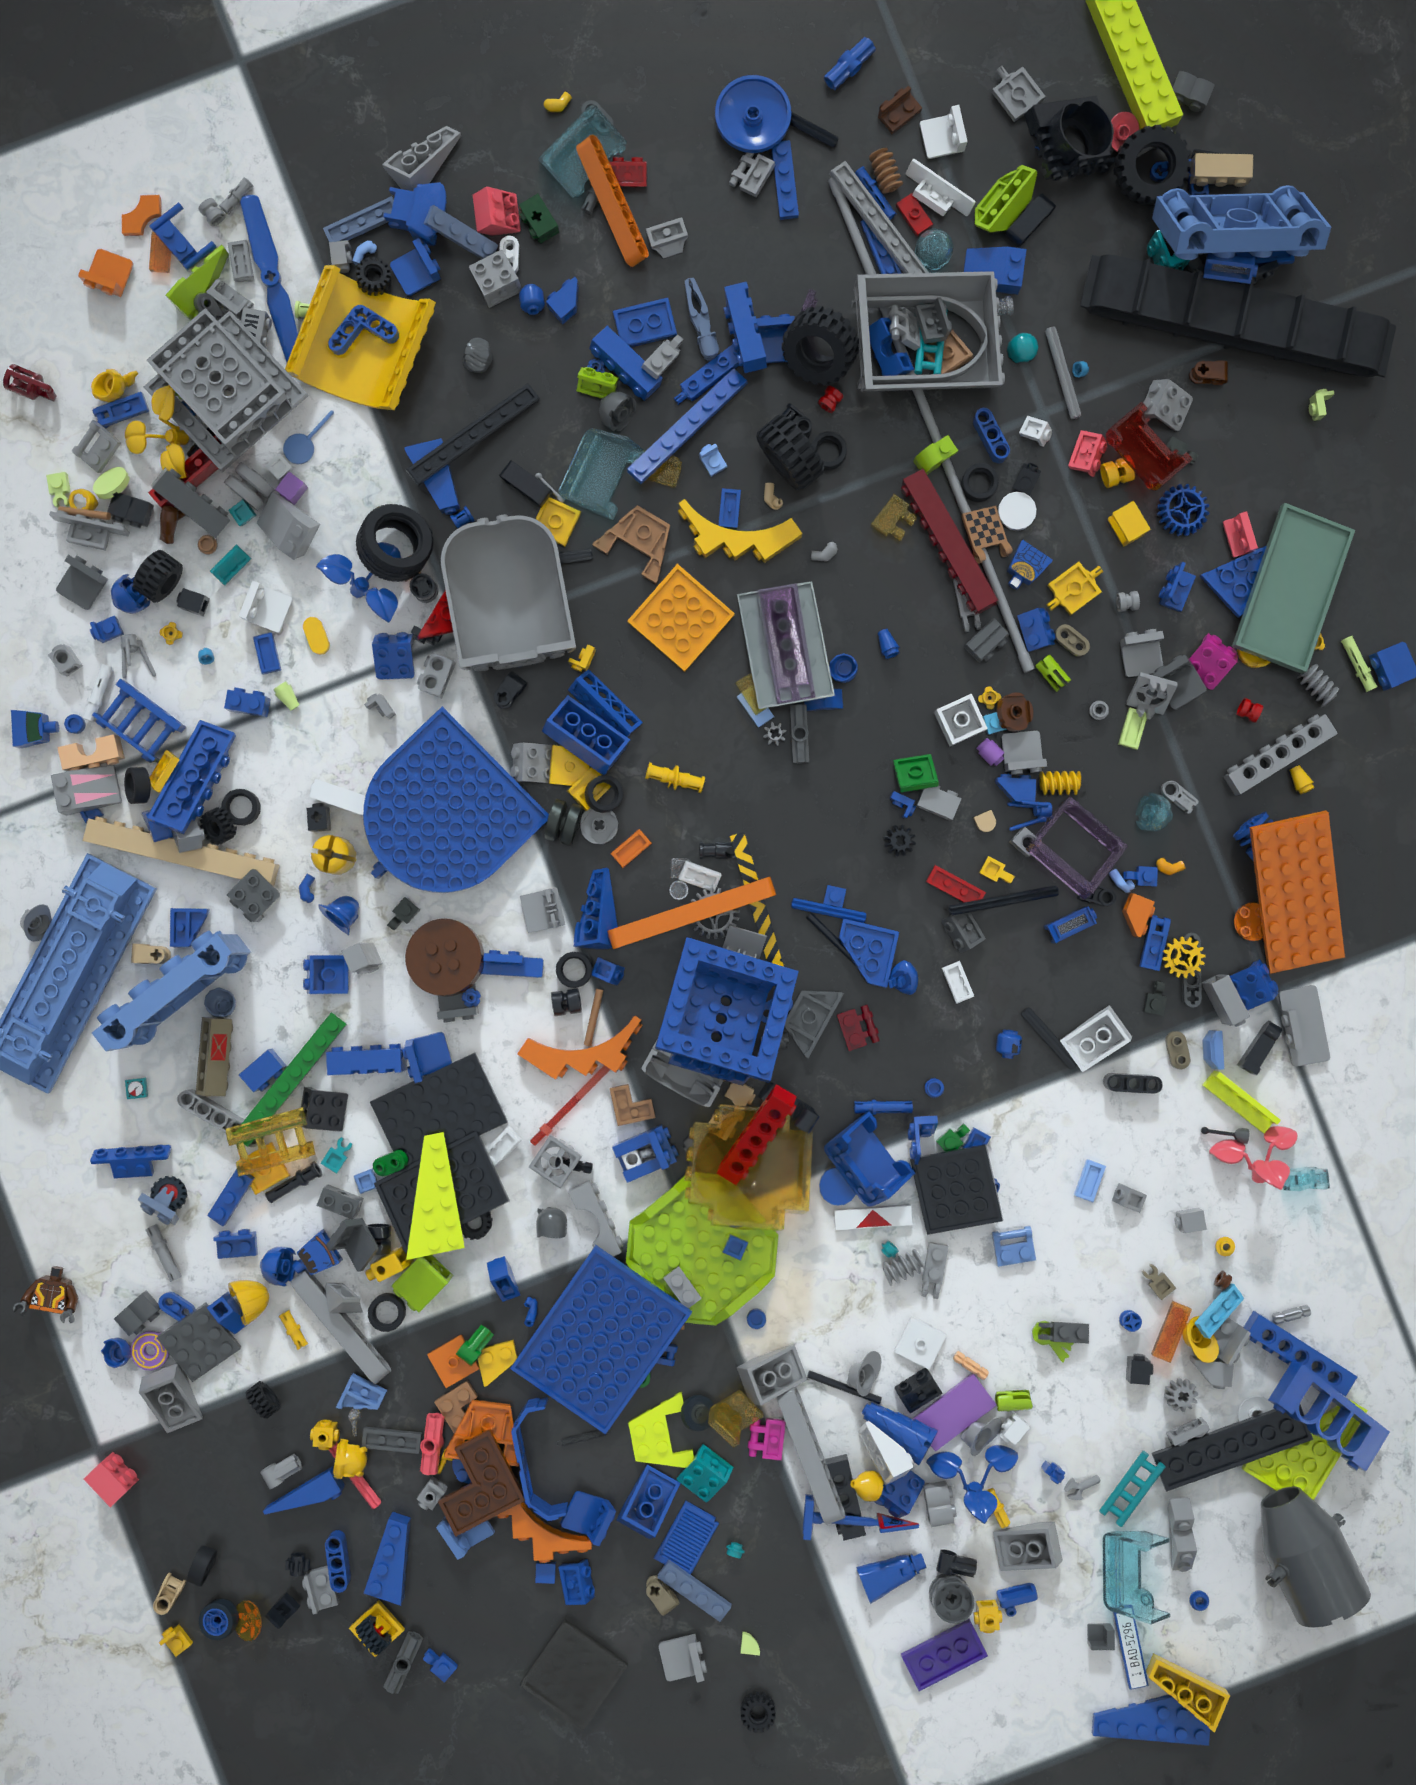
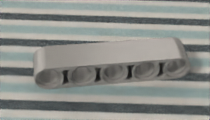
M185 1090L178 1095L177 1102L182 1108L236 1139L233 1136L235 1132L234 1126L236 1123L241 1125L245 1119L208 1097L195 1094L196 1090ZM186 1094L192 1097L190 1104L185 1101ZM203 1103L209 1108L207 1113H204L201 1109ZM219 1113L225 1116L224 1123L219 1122ZM263 1130L258 1135V1142H252L249 1147H256L264 1142L265 1133Z

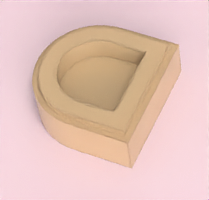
M992 810L973 817L977 828L982 832H989L996 826V819Z

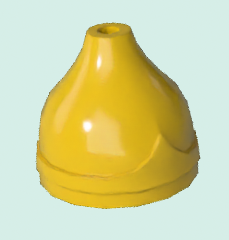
M862 1472L856 1479L851 1480L850 1483L857 1495L864 1501H877L882 1495L883 1480L878 1472Z

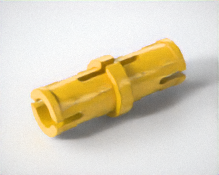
M290 1310L278 1316L287 1330V1336L290 1335L296 1349L299 1350L301 1347L306 1346L308 1342L300 1331L301 1327L295 1322Z

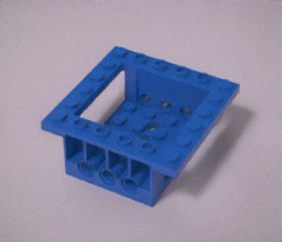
M686 937L655 1049L671 1053L668 1064L741 1086L750 1077L769 1083L799 971ZM776 986L758 1056H752L767 995L772 987ZM721 998H729L731 1004L729 1006L722 1005ZM723 1015L726 1023L719 1024L716 1021V1016ZM718 1033L721 1036V1041L714 1042L711 1039V1034Z

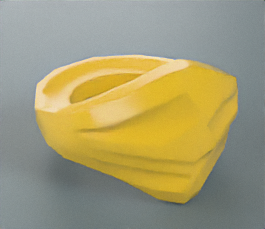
M77 489L70 493L68 500L71 508H77L74 504L76 494H82L86 498V507L81 509L95 510L98 506V500L89 490Z

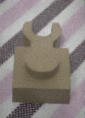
M1150 1264L1153 1270L1152 1273L1147 1274L1143 1270L1142 1274L1147 1279L1152 1280L1148 1285L1159 1299L1163 1300L1176 1287L1163 1272L1158 1275L1156 1266Z

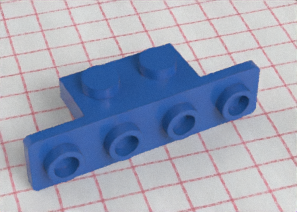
M489 950V953H484V966L481 974L542 978L544 960L542 958L524 957L520 955V952L508 951V954H501V951Z
M171 1145L101 1148L94 1150L90 1162L91 1164L110 1163L114 1179L153 1176L152 1161L167 1160L172 1148Z

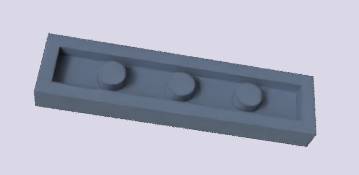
M391 196L324 227L323 229L329 242L350 240L389 222L383 216L384 213L391 214L394 202L393 197Z
M435 205L430 207L424 221L426 226L481 259L496 252L498 244Z
M668 1560L658 1573V1579L719 1622L731 1609L732 1604L671 1560Z

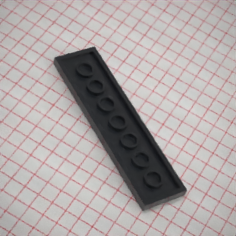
M1299 1405L1300 1415L1304 1416L1302 1407ZM1273 1409L1211 1431L1202 1437L1189 1439L1184 1445H1172L1151 1454L1156 1466L1159 1462L1166 1466L1160 1474V1478L1167 1492L1311 1441L1313 1437L1305 1423L1292 1419L1286 1412L1281 1414Z

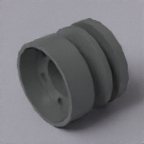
M954 1573L953 1575L941 1574L932 1581L929 1588V1599L937 1615L948 1623L965 1621L974 1609V1596L966 1582ZM949 1592H952L951 1598L948 1599Z

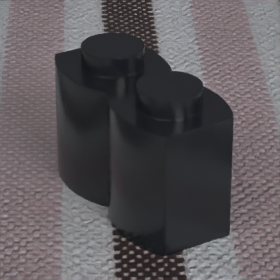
M116 492L113 494L114 497L111 498L107 511L111 514L112 520L123 523L124 520L129 521V525L140 529L141 526L148 527L154 508L153 504L122 493L118 494Z

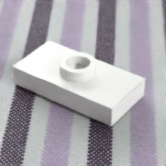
M685 861L678 878L681 881L709 891L713 887L715 892L722 875L719 872Z
M960 961L941 968L956 1004L974 997Z
M510 1126L506 1127L486 1149L495 1167L523 1140Z

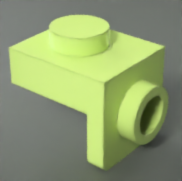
M1321 389L1309 398V414L1312 415L1313 421L1321 420L1327 415L1324 400L1330 399L1334 395V390L1327 391V389Z

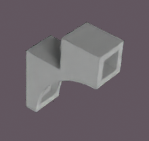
M1190 1498L1170 1499L1167 1508L1172 1534L1171 1566L1172 1570L1185 1572L1192 1569L1197 1554L1192 1531L1195 1519Z

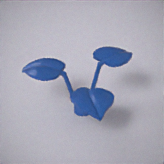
M384 542L378 543L379 547L386 554L394 558H401L399 549L394 545ZM340 554L329 555L317 564L316 568L322 571L335 584L343 585L351 579L350 593L356 598L366 596V602L371 610L389 623L398 606L397 597L386 588H382L379 591L376 587L368 589V580L373 575L371 572L366 578L358 577L354 579V573L350 571L352 569V562Z
M994 1445L988 1448L985 1453V1459L990 1464L987 1466L981 1484L975 1481L970 1484L966 1483L963 1472L960 1469L962 1460L956 1454L939 1452L929 1457L926 1463L938 1477L951 1479L957 1475V1472L960 1474L964 1485L963 1489L966 1490L964 1504L975 1518L985 1524L997 1508L996 1497L988 1491H982L990 1469L994 1467L998 1472L1011 1470L1017 1463L1018 1453L1002 1445Z

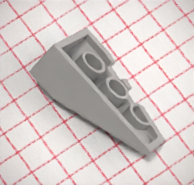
M445 126L428 135L426 141L420 144L415 142L411 144V149L405 152L400 150L393 154L382 164L383 168L403 190L413 191L414 188H417L418 184H429L461 137V133Z

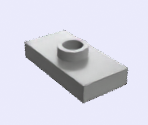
M247 240L229 242L228 249L234 281L240 282L254 279Z

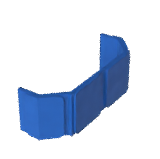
M548 1398L529 1399L519 1413L512 1427L511 1434L517 1463L520 1465L519 1473L525 1504L528 1505V1508H533V1511L545 1520L552 1521L566 1516L569 1503L550 1505L533 1493L520 1424L527 1413L544 1410L548 1402Z

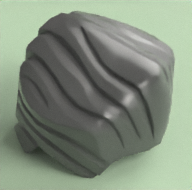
M473 338L467 343L465 348L463 366L469 372H485L493 360L488 341L482 338Z

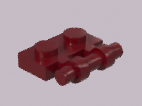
M868 1004L860 1007L862 1011L860 1015H857L855 1009L836 1014L848 1051L866 1046L865 1038L869 1036L872 1043L880 1041L878 1037L879 1031L877 1027L875 1028L872 1019L874 1016L872 1011L869 1010ZM862 1020H865V1023L868 1028V1030L864 1032L862 1031L859 1022Z

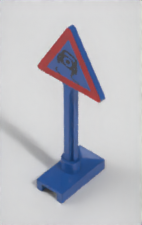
M805 1494L803 1540H811L813 1525L822 1524L824 1521L820 1512L815 1511L813 1495ZM877 1513V1519L845 1515L844 1519L832 1523L869 1527L878 1526L880 1533L919 1528V1523L882 1513Z

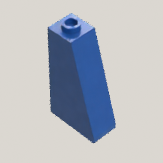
M440 438L404 448L414 464L444 442ZM449 464L424 482L441 513L446 515L454 514L457 512L456 510L460 509Z

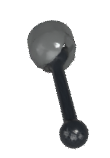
M1207 1127L1201 1128L1202 1134L1212 1133L1234 1136L1237 1142L1248 1144L1249 1129L1239 1128L1235 1133L1211 1130Z

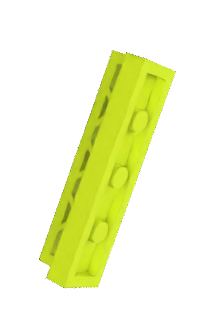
M1213 1071L1202 1085L1264 1134L1273 1123L1278 1125L1281 1121L1221 1072Z

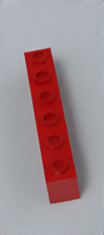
M776 1084L725 1155L716 1174L734 1185H737L741 1179L744 1181L749 1173V1167L753 1168L758 1161L757 1156L759 1154L763 1155L767 1149V1142H772L777 1135L776 1130L778 1128L782 1129L787 1120L786 1116L793 1114L796 1109L794 1103L797 1096Z

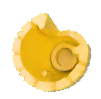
M238 1280L228 1283L231 1297L236 1296L239 1304H241L240 1307L243 1313L241 1321L243 1325H248L260 1316L269 1302L268 1290L263 1284L251 1280Z

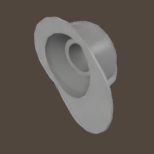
M41 904L30 910H25L20 920V926L28 940L33 942L42 940L52 921L49 907Z
M871 1351L862 1362L853 1364L849 1369L847 1385L857 1389L861 1396L869 1394L879 1374L882 1363L880 1354L876 1351Z
M994 1418L987 1424L973 1422L961 1435V1439L971 1448L973 1456L978 1455L997 1436L1001 1429L1002 1421L1000 1418Z

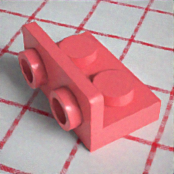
M1081 430L1068 467L1088 472L1090 476L1094 477L1096 471L1100 468L1102 453L1104 454L1107 449V442L1103 435Z
M1247 511L1239 513L1232 519L1223 521V527L1233 558L1246 555L1258 548Z

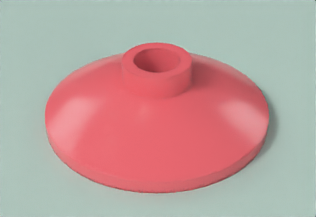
M1120 112L1111 120L1114 130L1111 147L1116 152L1129 136L1139 130L1138 120L1130 112Z

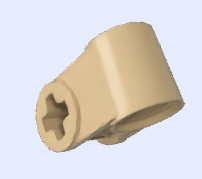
M132 943L131 963L163 964L171 958V952L167 947ZM157 953H162V956L157 957Z
M170 1572L167 1574L153 1604V1609L157 1614L164 1615L168 1613L181 1594L186 1580L181 1581L173 1577ZM161 1599L166 1600L168 1606L162 1605Z

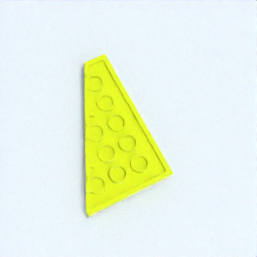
M1350 1400V1401H1351L1352 1403H1354L1357 1407H1359L1361 1410H1363L1365 1413H1367L1368 1410H1366L1365 1408L1361 1407V1406L1358 1405L1357 1403H1355V1402H1353L1352 1400ZM1339 1406L1329 1410L1321 1417L1320 1429L1322 1432L1326 1431L1340 1410ZM1353 1417L1340 1437L1342 1448L1347 1446L1360 1424ZM1312 1434L1313 1440L1243 1464L1241 1468L1276 1491L1296 1486L1314 1500L1341 1453L1332 1450L1327 1440Z

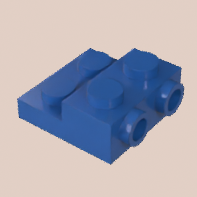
M307 955V959L303 960V970L307 971V978L303 979V989L307 990V994H348V966L343 955Z

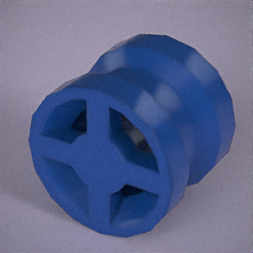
M1125 1310L1119 1316V1322L1126 1330L1135 1332L1141 1328L1142 1319L1134 1311Z

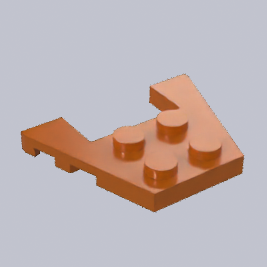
M472 1400L444 1452V1458L459 1459L455 1451L456 1446L491 1429L497 1443L504 1444L503 1455L508 1464L519 1466L511 1434L514 1424L510 1404Z

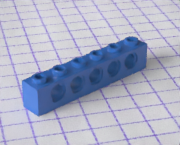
M1255 1311L1252 1312L1243 1327L1251 1333L1250 1341L1255 1344L1259 1341L1263 1344L1262 1348L1271 1354L1275 1351L1279 1354L1278 1358L1286 1364L1292 1361L1303 1364L1345 1397L1358 1378L1344 1367ZM1269 1330L1268 1337L1262 1338L1263 1332ZM1285 1340V1346L1279 1349V1343ZM1298 1351H1301V1352H1302L1301 1357L1298 1358V1359H1295V1354H1296ZM1318 1361V1366L1312 1369V1364ZM1334 1372V1377L1328 1380V1375Z

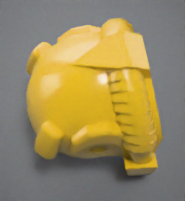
M341 1439L337 1445L333 1469L334 1477L342 1479V1477H355V1475L357 1477L363 1476V1470L367 1463V1448L365 1446L360 1448L359 1445L348 1444V1440Z

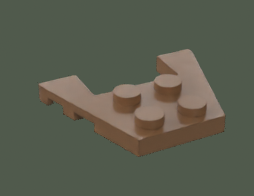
M637 505L619 520L615 526L606 531L601 538L596 540L592 546L608 555L616 540H622L651 558L641 575L657 584L670 524Z

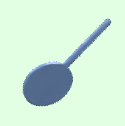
M331 410L308 436L293 434L287 438L283 451L290 462L304 464L312 458L314 445L311 437L334 414V411Z

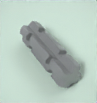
M1303 1305L1299 1308L1284 1310L1282 1313H1273L1272 1318L1275 1324H1281L1284 1321L1289 1322L1300 1319L1301 1316L1308 1317L1311 1315V1310L1308 1305Z

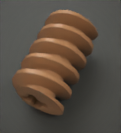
M888 148L876 150L869 156V160L872 162L871 166L874 169V175L877 177L876 181L883 194L893 192L903 185V181H897L901 175L899 173L894 174L898 171V167H892L896 160H889L894 154L893 152L887 153Z

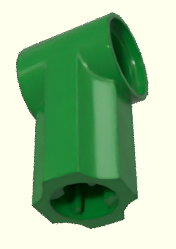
M480 1325L468 1341L466 1340L459 1348L456 1355L472 1366L494 1334L483 1325Z

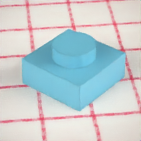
M997 712L983 716L988 728L986 730L988 735L1006 730L999 725Z

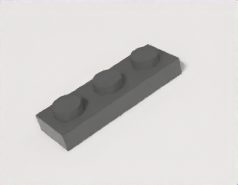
M364 1427L361 1447L419 1454L422 1432Z

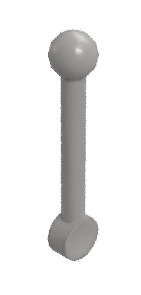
M536 473V474H535V477H536L538 480H540L541 482H543L545 485H547V486L553 491V494L557 497V499H558L561 503H563V502L565 501V500L542 478V474H541V473Z

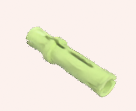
M1353 636L1342 640L1341 643L1365 691L1368 692L1378 687L1370 673L1372 670L1370 667H1367Z

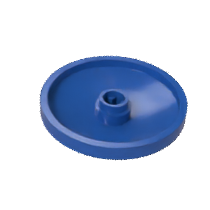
M747 75L737 78L722 90L717 99L715 107L716 126L722 138L739 151L747 153L767 151L780 143L789 129L791 122L789 98L780 85L767 77Z

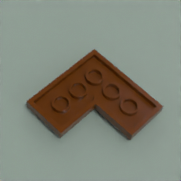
M491 1429L455 1447V1451L471 1483L439 1499L438 1503L456 1537L524 1502L525 1499Z

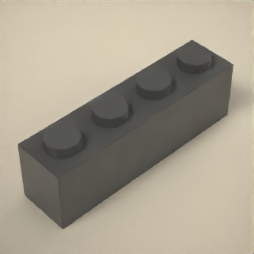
M165 467L151 484L152 489L216 538L229 523L230 519L227 517L229 513L220 506L216 508L212 505L213 500L204 493L202 496L197 493V488L189 481L183 482L180 479L181 475L173 468L168 470Z

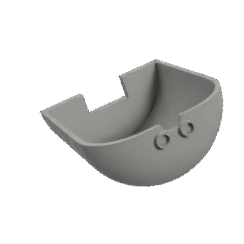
M506 514L496 517V521L490 522L488 518H480L477 522L466 524L455 530L443 546L441 568L459 665L462 670L468 671L470 667H473L474 671H487L489 667H493L496 670L522 667L544 662L546 657L549 656L550 659L564 656L566 650L569 653L576 649L557 543L550 530L534 518L518 515L508 517Z

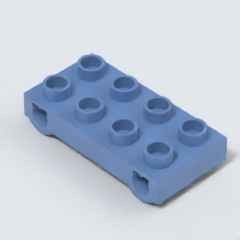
M1289 185L1282 186L1273 193L1189 195L1183 189H1171L1164 193L1163 196H1157L1152 217L1163 237L1173 249L1175 256L1184 260L1196 259L1198 253H1212L1220 258H1232L1236 252H1249L1253 256L1266 258L1270 257L1273 251H1286L1293 256H1306L1309 254V250L1325 249L1331 231L1329 223L1305 193L1299 192L1295 187Z
M211 931L203 933L191 943L192 948L195 950L193 954L183 958L177 955L159 968L164 975L161 979H156L151 983L146 979L132 988L128 994L133 1001L125 1003L120 1007L114 1004L100 1013L97 1019L102 1025L95 1029L92 1034L103 1049L107 1052L128 1048L134 1044L142 1045L150 1042L154 1038L159 1024L225 973L231 974L241 971L246 965L247 956L251 951L238 934H222L221 931L214 934Z

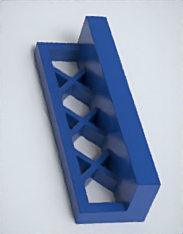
M589 669L576 678L568 689L585 708L627 738L643 723ZM588 677L593 682V685L588 684L584 678ZM599 692H603L606 698H602ZM612 705L617 706L620 709V712L615 711L612 708ZM626 718L630 719L635 725L631 727L626 722Z

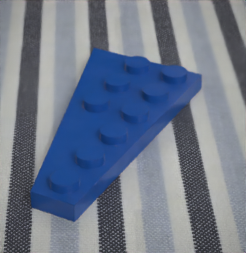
M1266 546L1200 575V578L1237 618L1244 613Z
M1171 1695L1149 1699L1140 1704H1129L1128 1707L1120 1709L1112 1708L1093 1713L1092 1720L1093 1736L1209 1746V1727L1197 1719L1188 1709L1179 1704Z

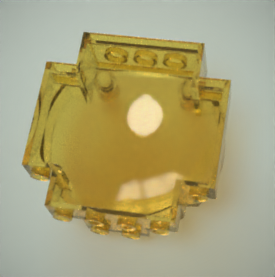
M720 1104L718 1109L714 1111L715 1124L695 1122L693 1127H690L689 1139H692V1145L686 1152V1161H689V1167L685 1170V1181H688L689 1187L685 1189V1199H688V1204H697L708 1208L707 1220L711 1221L710 1226L731 1227L740 1230H784L785 1213L803 1215L809 1211L813 1131L808 1134L802 1130H789L790 1115H787V1120L782 1129L778 1128L776 1130L777 1135L774 1140L767 1142L768 1146L764 1154L757 1156L758 1161L753 1168L749 1167V1173L745 1180L741 1179L737 1185H734L716 1173L721 1161L760 1107Z

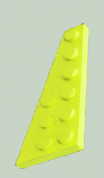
M444 1132L424 1136L406 1260L465 1248Z

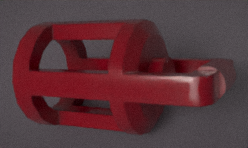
M11 364L7 368L3 378V386L6 390L31 400L41 396L55 401L57 395L50 385L44 383L41 374L16 364ZM10 377H13L14 380L10 384Z

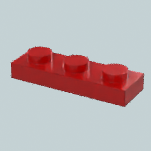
M934 865L926 880V883L963 903L983 899L986 893Z

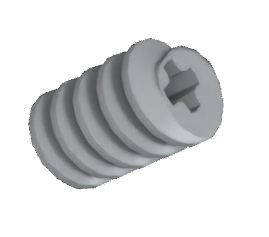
M1314 664L1308 667L1306 673L1300 674L1296 679L1303 677L1300 684L1308 683L1306 690L1313 688L1311 696L1318 694L1316 701L1323 699L1321 707H1324L1337 696L1339 688H1332L1334 682H1327L1329 678L1327 675L1321 677L1323 670L1316 671L1318 665Z
M915 1249L912 1250L913 1256L906 1252L905 1259L899 1255L898 1262L894 1258L891 1259V1265L886 1261L884 1262L883 1270L890 1286H892L893 1279L899 1283L900 1276L907 1280V1273L914 1277V1270L921 1274V1267L926 1271L921 1257Z

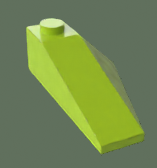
M222 245L204 259L201 267L197 268L195 266L191 269L192 274L187 279L184 277L179 279L165 295L176 309L190 321L199 314L194 306L195 296L199 293H206L212 284L219 279L229 256V253ZM207 300L204 301L205 307L208 305Z

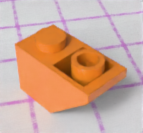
M1130 893L1122 912L1132 935L1136 938H1141L1148 929L1146 924L1148 918H1151L1154 914L1155 907L1153 905L1155 902Z

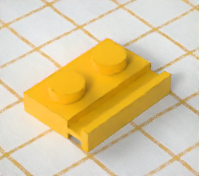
M592 767L567 790L573 796V799L583 806L585 811L590 808L584 795L586 786L591 780L602 775ZM599 783L595 786L593 790L595 801L611 787L609 784Z

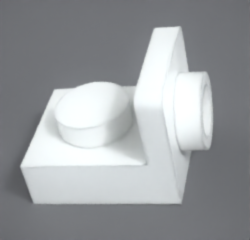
M1027 416L1019 434L1038 441L1039 445L1044 447L1051 438L1052 429L1048 422Z

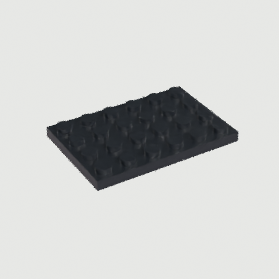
M476 1052L423 1076L422 1082L415 1083L412 1081L370 1101L392 1150H402L406 1153L408 1157L407 1166L421 1159L423 1140L426 1135L444 1132L445 1143L448 1146L475 1131L482 1135L508 1122Z
M475 1131L446 1146L461 1226L510 1202L479 1132ZM421 1159L374 1183L405 1254L408 1251Z

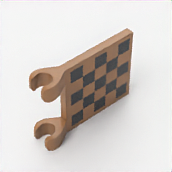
M996 506L961 515L973 550V557L977 564L986 560L983 548L999 544L1002 557H1007L1013 552L1011 545L1007 541Z

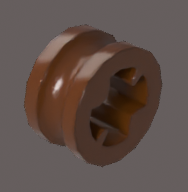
M1221 1271L1215 1278L1214 1285L1216 1287L1220 1286V1289L1224 1291L1230 1285L1232 1276L1226 1275L1225 1271Z

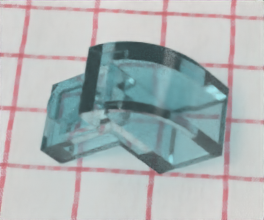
M1317 1167L1292 1168L1283 1186V1190L1329 1189L1328 1169Z

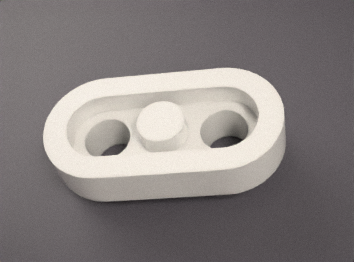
M506 236L500 241V250L504 251L507 259L513 266L514 272L517 273L519 269V243L515 237ZM513 246V249L507 250V247Z

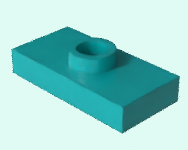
M236 544L210 572L223 585H226L251 560V557Z

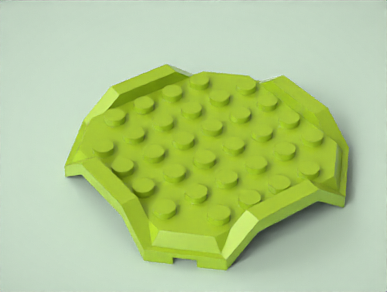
M688 1171L667 1192L630 1220L626 1263L630 1269L678 1302L680 1301L663 1277L679 1266L702 1298L688 1308L692 1313L685 1323L716 1326L732 1316L773 1279L776 1269L779 1235L737 1185H734L718 1174ZM730 1234L748 1241L741 1261L722 1252Z

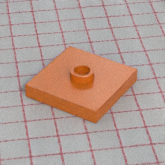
M462 1334L427 1354L445 1388L480 1369L477 1361L470 1366L456 1355L459 1348L465 1342Z

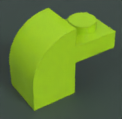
M949 435L922 450L914 458L913 462L919 470L924 469L928 475L939 468L942 462L958 453V449Z

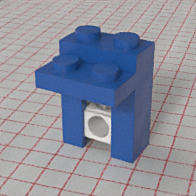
M661 1124L612 1146L615 1156L619 1159L623 1168V1175L627 1183L656 1170L669 1168L670 1164L677 1162L676 1157L679 1154L676 1146H671L669 1139L671 1135L667 1127L664 1128ZM648 1144H651L652 1149H653L654 1154H655V1157H652V1158H650V1159L645 1160V1161L642 1162V1159H643V1158H646L647 1156L650 1157L651 1154L653 1155L652 1149H651V1148H646V1149L643 1148L642 1151H638L637 1149H639V1148H641V1147H643V1146H646V1145H648ZM635 1154L638 1161L633 1164L629 1163L627 1156Z

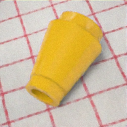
M1300 765L1289 770L1296 792L1299 791L1300 795L1315 788L1313 786L1314 782Z

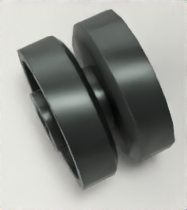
M556 799L548 816L545 839L556 841L560 831H562L561 843L572 846L583 806L573 803L566 814V801Z

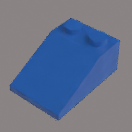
M1014 247L967 249L964 272L994 271V277L998 282L996 292L1018 295L1022 287L1026 249Z
M646 1465L626 1499L616 1521L648 1539L655 1538L681 1483Z

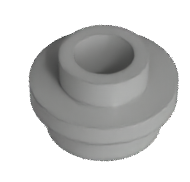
M1095 701L1091 704L1089 713L1092 718L1102 720L1108 715L1109 708L1105 702ZM1097 707L1101 708V714L1096 713Z

